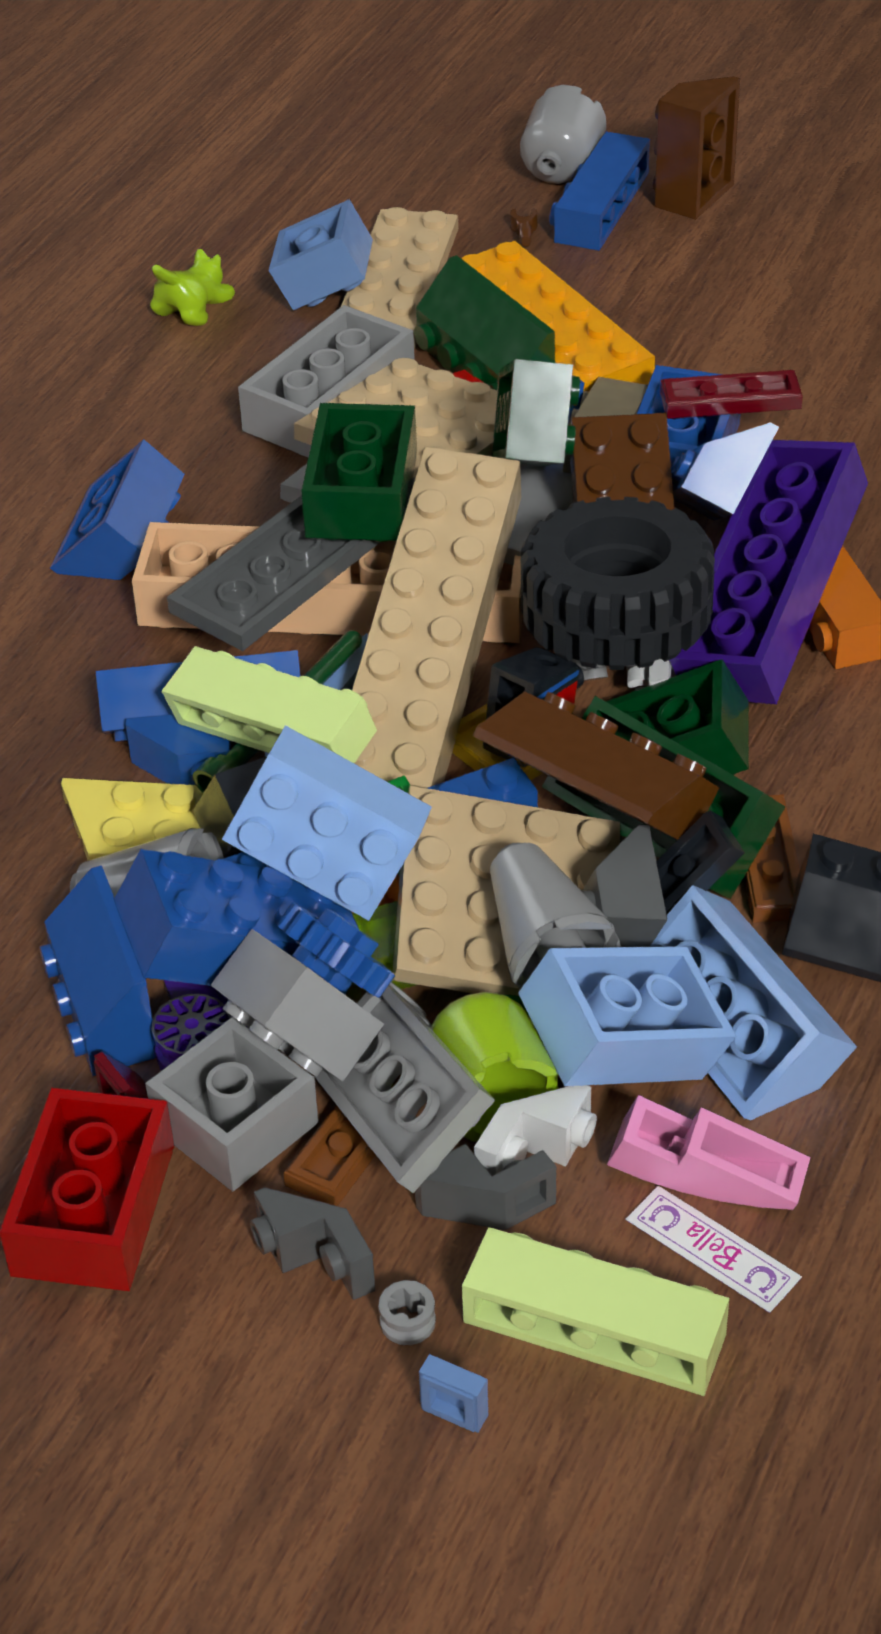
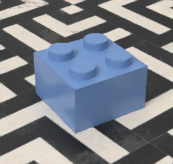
M349 199L280 230L269 272L293 310L305 305L312 307L318 305L328 295L341 289L349 291L362 283L365 279L373 239Z

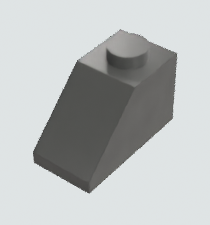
M638 825L595 868L583 890H581L612 922L621 947H650L667 922L650 827L647 825Z

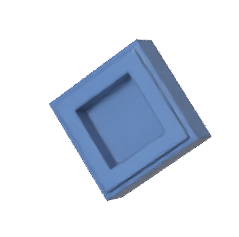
M429 1354L419 1370L422 1410L467 1430L479 1433L489 1415L488 1379Z

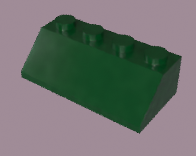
M457 255L448 259L416 307L417 326L414 329V335L419 347L437 359L445 369L450 370L452 373L466 370L472 376L477 377L490 386V389L497 391L499 369L514 359L555 363V331Z

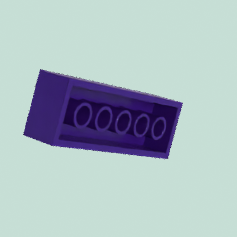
M772 440L734 514H732L714 554L713 613L711 614V622L707 630L687 651L681 649V652L675 658L669 660L676 676L723 659L749 702L777 705L868 485L854 442Z

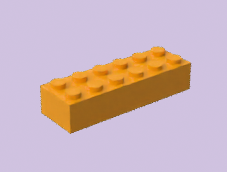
M516 241L503 242L495 248L478 254H469L461 258L555 331V363L573 364L572 375L580 377V380L584 382L583 393L584 391L590 392L598 377L645 385L649 384L655 369V356Z

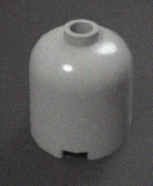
M559 85L548 88L544 95L536 101L521 137L520 155L526 168L536 178L546 183L563 184L572 182L579 165L585 163L606 131V115L601 104L598 101L594 103L589 97L581 94L582 89L577 86Z

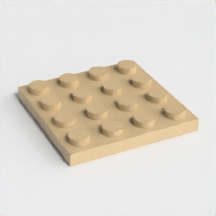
M395 359L388 366L375 374L369 375L359 384L342 392L339 396L328 402L415 405L417 457L414 478H416L425 447L492 457L497 391L490 389V386L485 383L469 382L455 377L449 371L434 370L419 365L414 359ZM319 408L314 409L310 414L294 423L295 440L311 445Z
M410 785L407 793L430 805L432 808L417 842L400 868L393 973L395 977L392 981L472 994L490 992L519 996L518 992L520 989L511 980L490 874V866L500 850L509 844L533 843L538 845L580 890H583L595 868L620 844V822Z

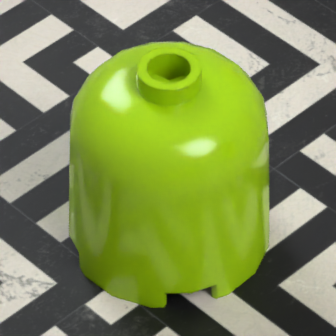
M490 992L466 995L445 1007L437 1015L430 1027L495 1100L481 1116L478 1123L463 1136L471 1141L478 1142L501 1104L559 1089L557 1085L558 1072L529 1016L518 1002L505 995Z

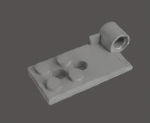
M391 982L380 998L373 996L367 991L357 1003L384 1023V1025L345 1080L341 1081L324 1068L318 1077H314L395 1180L414 1193L427 1177L439 1167L441 1161L463 1136L478 1123L481 1116L495 1100L430 1028L432 1024L426 1019L427 1014L403 990ZM401 1074L399 1081L391 1088L395 1079ZM425 1103H427L423 1112L418 1117H416V1114L419 1111V1109Z

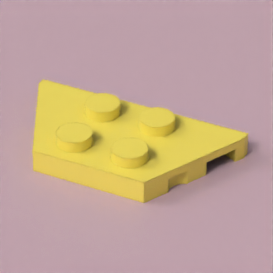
M62 778L63 797L72 813L78 837L82 839L87 860L191 828H200L193 809L203 793L196 785Z

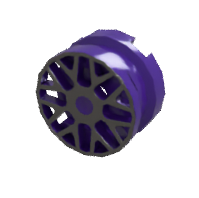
M186 994L171 999L159 1008L153 1017L151 1030L156 1043V1060L161 1071L225 1023L224 1021L232 1018L229 1013L222 1009L224 1004L219 999L205 994Z

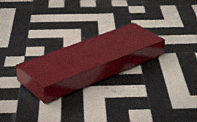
M795 370L662 379L660 385V394L665 413H667V419L802 409L803 395Z

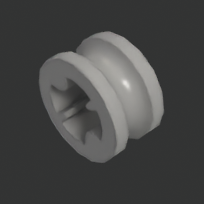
M403 1280L391 1284L383 1291L378 1306L380 1326L383 1334L390 1341L399 1345H414L430 1337L435 1329L436 1322L435 1299L432 1292L424 1284L417 1281ZM406 1306L407 1310L411 1313L418 1311V1316L409 1319L405 1313L397 1314V1309Z

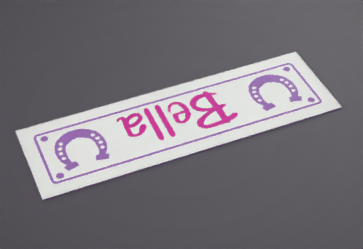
M657 1186L625 1219L769 1313L802 1278L793 1270L660 1186Z

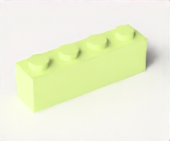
M195 646L162 690L178 724L270 753L286 725L350 762L355 763L377 732L366 701L355 691L350 689L338 690L319 684L307 676L296 677L282 673L264 663L257 665L236 659L224 651L213 652Z
M490 1227L486 1231L462 1284L464 1323L705 1396L727 1332L728 1297L714 1294L711 1290L702 1286H687L663 1279L641 1268H626L595 1259L583 1251H568L535 1241L522 1233H507Z

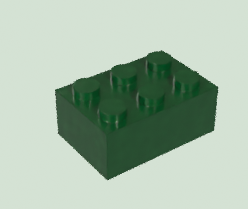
M320 403L301 490L306 538H324L327 540L357 539L378 542L397 541L411 494L417 457L415 405Z

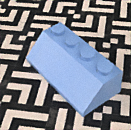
M692 885L667 914V922L650 947L688 948L737 1037L709 1070L708 1074L745 1119L753 1120L819 1090L857 1048L853 1041L731 901Z

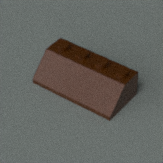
M523 692L479 724L472 735L514 759L676 840L709 810L719 790L718 786L703 778L706 767L680 754H677L673 762L658 756L662 746L634 732L630 740L627 741L615 735L619 727L618 725L595 713L590 712L585 721L572 714L576 705L551 692H547L544 700Z

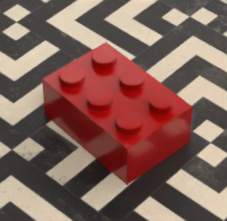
M51 1088L0 1229V1237L10 1277L130 1292L174 1150V1139L167 1101Z

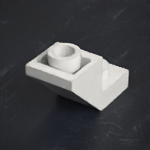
M587 1085L568 1086L501 1104L474 1146V1155L491 1176L499 1173L506 1165L513 1161L524 1160L527 1152L536 1154L544 1150L553 1162L566 1166L577 1146L582 1148L587 1146L596 1126L597 1116L591 1113V1087Z

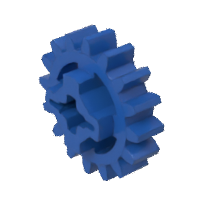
M292 902L277 923L280 929L300 943L292 956L340 991H346L350 984L354 982L373 996L380 998L395 977L393 972L371 957L379 944L331 909L326 908L320 918H318L300 905Z

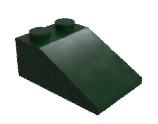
M723 659L607 701L612 706L732 775L749 769V700Z

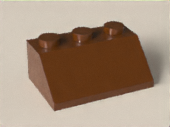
M732 76L678 83L659 99L655 110V117L658 120V134L654 144V153L657 156L656 173L653 179L656 208L696 220L734 185L740 78Z

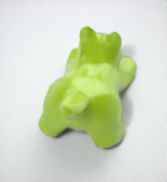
M198 249L194 265L185 271H170L160 265H153L152 272L157 281L154 285V295L150 308L157 315L168 316L172 313L180 312L182 321L185 324L202 326L208 321L206 304L224 303L231 300L235 295L233 286L221 283L223 271L221 268V257L218 254L210 258L207 257L202 249Z

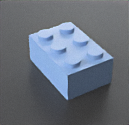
M285 725L222 840L369 921L417 842L432 807Z
M687 947L550 948L518 992L564 1086L702 1080L737 1037Z

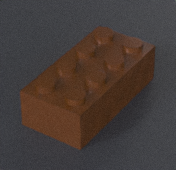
M667 413L571 417V425L576 428L573 455H570L573 503L582 500L585 503L596 502V498L610 497L611 500H624V497H636L639 502L649 503L653 500L664 503L665 507L669 510L674 509Z

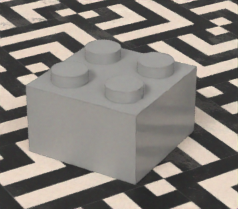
M253 929L250 930L211 984L213 988L229 999L222 1008L247 1026L249 1030L268 1044L287 1054L289 1058L316 1077L324 1068L341 1081H344L384 1025V1023L311 969Z
M234 1017L230 1018L145 1083L148 1099L168 1102L174 1146L232 1192L319 1123L314 1076L261 1039Z

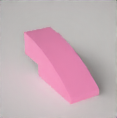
M638 1095L622 1120L607 1165L642 1180L686 1194L746 1206L793 1210L799 1201L810 1157L702 1107L692 1120Z

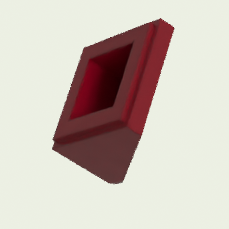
M103 1052L94 1056V1066L100 1093L148 1099L145 1081L135 1071Z

